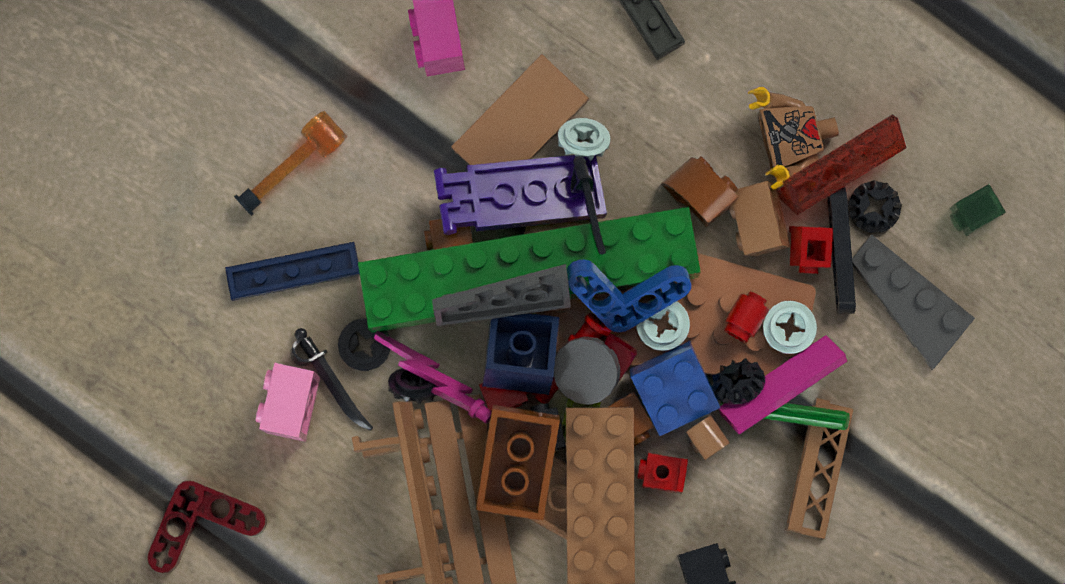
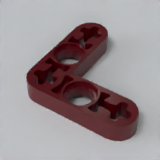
M184 481L177 486L149 550L148 564L154 571L159 573H169L176 569L199 516L247 536L261 534L266 528L267 517L263 510L200 483ZM191 487H194V494L199 497L197 502L191 501L187 507V511H193L191 518L184 513L174 512L176 505L183 508L186 502L182 492L184 490L189 491ZM218 499H225L230 506L229 513L224 518L215 517L211 510L212 504ZM237 504L242 506L239 511L241 514L251 516L252 512L257 513L256 519L260 521L258 527L252 526L250 531L246 529L247 523L239 519H235V525L230 524V521L236 515ZM176 517L182 518L186 523L185 532L178 537L172 536L168 531L170 520ZM164 536L169 541L180 542L178 549L174 546L170 547L168 556L172 558V562L170 564L165 563L162 568L158 566L160 560L155 558L157 552L163 553L167 546V543H161L162 537Z

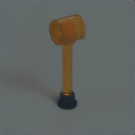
M325 111L313 117L301 130V134L307 140L252 190L248 188L240 196L237 194L234 196L251 216L254 214L252 211L262 203L260 199L314 151H317L322 157H326L345 141L347 135Z

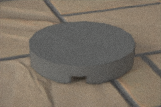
M586 336L573 339L563 346L555 358L554 378L557 387L564 396L576 403L587 405L601 402L609 396L620 380L621 369L617 355L612 348L609 349L604 344L605 342L598 338Z

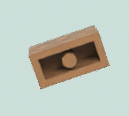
M765 181L739 188L735 192L738 195V199L729 208L732 218L736 219L739 232H736L738 248L746 256L755 257L791 247L778 189L773 190L771 188V185L774 184L773 182Z

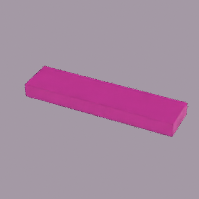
M825 335L765 376V386L756 398L737 405L724 403L718 409L719 413L739 435L846 363V354Z

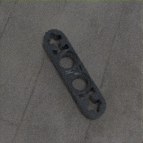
M845 186L828 187L829 228H833L832 267L836 311L838 315L855 314L856 299L847 192Z

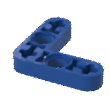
M589 260L574 261L567 268L568 285L571 291L613 332H625L685 297L690 292L692 285L687 269L683 266L674 265L663 269L622 294L596 265ZM587 276H588L589 283H590L589 285H587V282H586V280L584 279V278L587 277ZM599 292L610 294L604 300L598 301L593 299V296ZM645 295H654L656 297L650 303L639 302V299Z

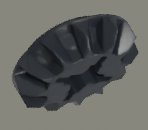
M875 180L859 185L852 193L848 205L852 221L857 227L869 233H881L893 227L900 218L902 207L898 192L890 187L888 183ZM869 197L873 198L874 201L887 200L880 208L882 216L878 215L876 211L868 212L867 214L863 213L870 205Z
M367 318L350 322L344 327L338 340V350L342 360L352 369L366 372L379 368L388 359L390 349L374 340V343L370 345L372 357L363 350L352 353L360 345L357 333H360L362 337L369 340L371 338L374 339L376 332L371 333L368 329ZM385 330V331H379V332H381V333H383V334L389 336L387 330Z
M744 358L741 362L737 363L732 359L731 365H720L719 373L713 375L712 388L715 396L720 401L733 405L743 404L753 400L762 392L766 378L758 362L750 363L747 358ZM743 375L744 380H739L737 384L733 385L732 380H737L739 376Z
M404 368L394 371L389 377L388 391L394 394L395 399H405V402L416 401L418 404H421L423 400L431 402L434 396H437L431 391L439 386Z

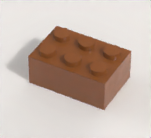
M493 405L476 510L544 520L560 423L559 415Z

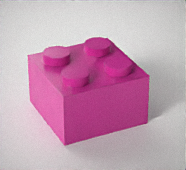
M413 0L414 8L408 9L413 37L419 36L418 41H413L418 68L425 67L427 77L465 70L453 0Z

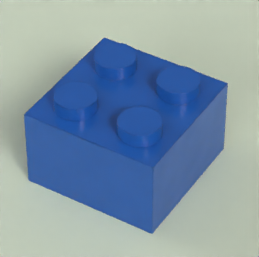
M690 341L630 369L631 379L659 436L720 408L718 398L714 394L713 388Z

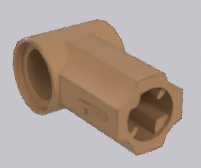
M711 415L686 431L692 440L690 443L696 454L700 453L704 460L730 444Z

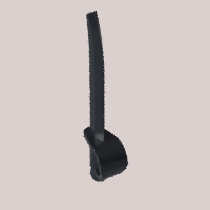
M577 156L573 160L574 167L570 189L572 193H583L594 242L598 253L603 255L606 254L591 193L594 190L592 177L589 176L585 158Z
M298 328L294 333L297 340L291 348L290 355L292 361L299 366L313 364L343 412L359 426L372 430L373 426L358 410L324 358L328 351L320 352L311 337H307V331L303 328ZM300 344L309 359L299 358L296 354L295 347Z

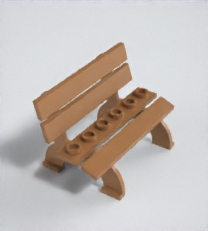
M481 394L469 396L475 400L479 398L482 400ZM442 400L424 403L430 437L420 439L418 430L424 429L421 409H414L412 402L398 401L392 403L398 437L362 442L359 436L352 437L354 451L356 453L362 452L365 459L401 451L423 567L377 575L379 584H395L397 581L425 576L426 584H454L452 576L446 577L445 572L456 570L458 584H484L481 565L488 564L491 584H517L504 514L477 510L486 557L479 558L457 442L464 439L477 505L488 438L487 423H484L478 417H470L467 410L457 406L462 432H456L449 401ZM429 445H432L454 563L449 562L446 543H439L437 530L443 529L440 509L433 510L431 496H437L433 475L427 476L425 463L431 462Z

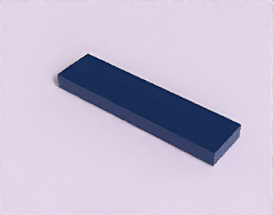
M355 242L225 267L232 301L360 275Z

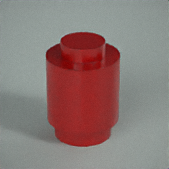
M749 291L748 295L740 294L725 320L727 325L724 331L743 343H747L750 337L754 338L769 312V308L765 306L767 300Z

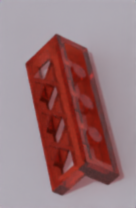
M893 114L784 180V186L777 190L780 200L796 215H799L906 149L898 118Z

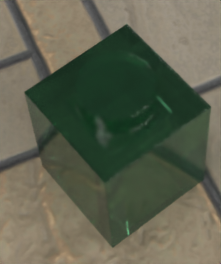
M990 184L956 202L950 208L952 212L950 219L959 232L963 230L967 237L999 219L1006 211Z

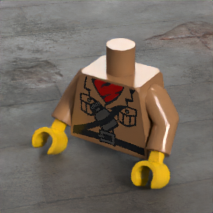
M764 87L749 90L748 94H754L757 98V102L749 104V108L751 110L761 107L765 108L760 109L757 117L770 170L765 175H774L777 180L776 183L771 185V188L775 190L783 184L804 179L818 164L819 156L824 152L822 140L839 136L835 117L817 121L813 106H806L801 100L783 94L768 92Z

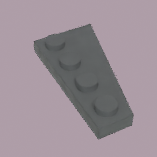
M873 235L868 238L852 258L855 270L874 295H877L886 307V311L893 320H896L907 335L908 340L914 348H917L927 365L933 370L975 318Z
M566 264L432 299L436 325L444 326L570 308Z

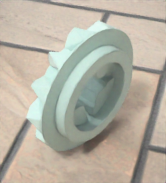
M576 118L565 122L559 129L558 146L564 148L565 155L575 154L576 157H587L591 161L595 155L603 157L605 150L609 149V131L604 125L595 120ZM578 138H579L580 140L590 139V141H589V143L586 142V141H582V142L580 143V142H578Z
M676 301L650 317L653 320H661L665 316L666 311L670 312L668 323L677 331L665 329L660 338L656 337L658 326L653 324L649 318L636 325L642 342L653 350L668 351L680 346L686 339L690 328V320L687 311L679 302Z
M796 301L780 302L769 310L763 321L764 337L771 348L783 354H797L808 348L815 338L817 331L815 317L811 310L802 303ZM791 314H794V326L799 327L804 332H793L788 341H785V330L781 329L780 326H776V324H786L788 319L791 318Z

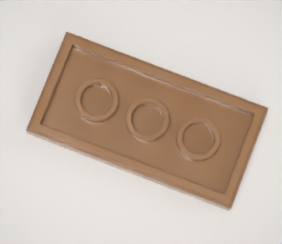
M541 54L451 146V149L468 165L533 159L559 132L560 127L569 121L589 101V98Z

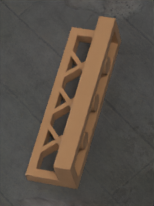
M816 398L813 401L812 407L840 410L849 413V426L846 430H838L830 435L825 427L808 425L785 530L825 539L853 409L830 404L828 400ZM823 433L827 437L824 440H822ZM840 434L837 446L833 438ZM829 441L836 452L835 460L823 467L818 460L819 449L822 444ZM816 465H817V467L819 468V470L814 473L815 467H816ZM833 466L830 478L825 470ZM822 473L829 484L828 492L816 500L810 489L813 478ZM808 498L812 501L809 505H807ZM826 499L824 510H822L818 503ZM813 506L816 507L822 517L819 531L802 527L806 510Z

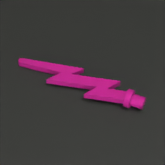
M379 331L375 333L374 339L407 360L399 361L398 366L439 386L433 388L432 393L467 410L470 417H478L484 423L489 422L492 411L484 406L485 402L480 398L475 400L465 395L471 394L472 388L435 370L439 368L440 364Z

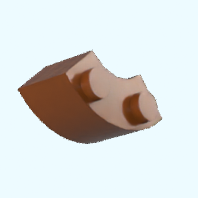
M702 156L698 159L691 157L661 183L682 208L689 207L690 212L706 228L736 203L738 195L735 193L738 191V188L726 175L720 178Z

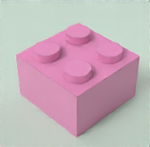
M274 363L273 370H267L264 379L263 389L267 390L265 403L260 402L256 414V422L260 423L259 429L267 434L306 442L320 377L314 371Z

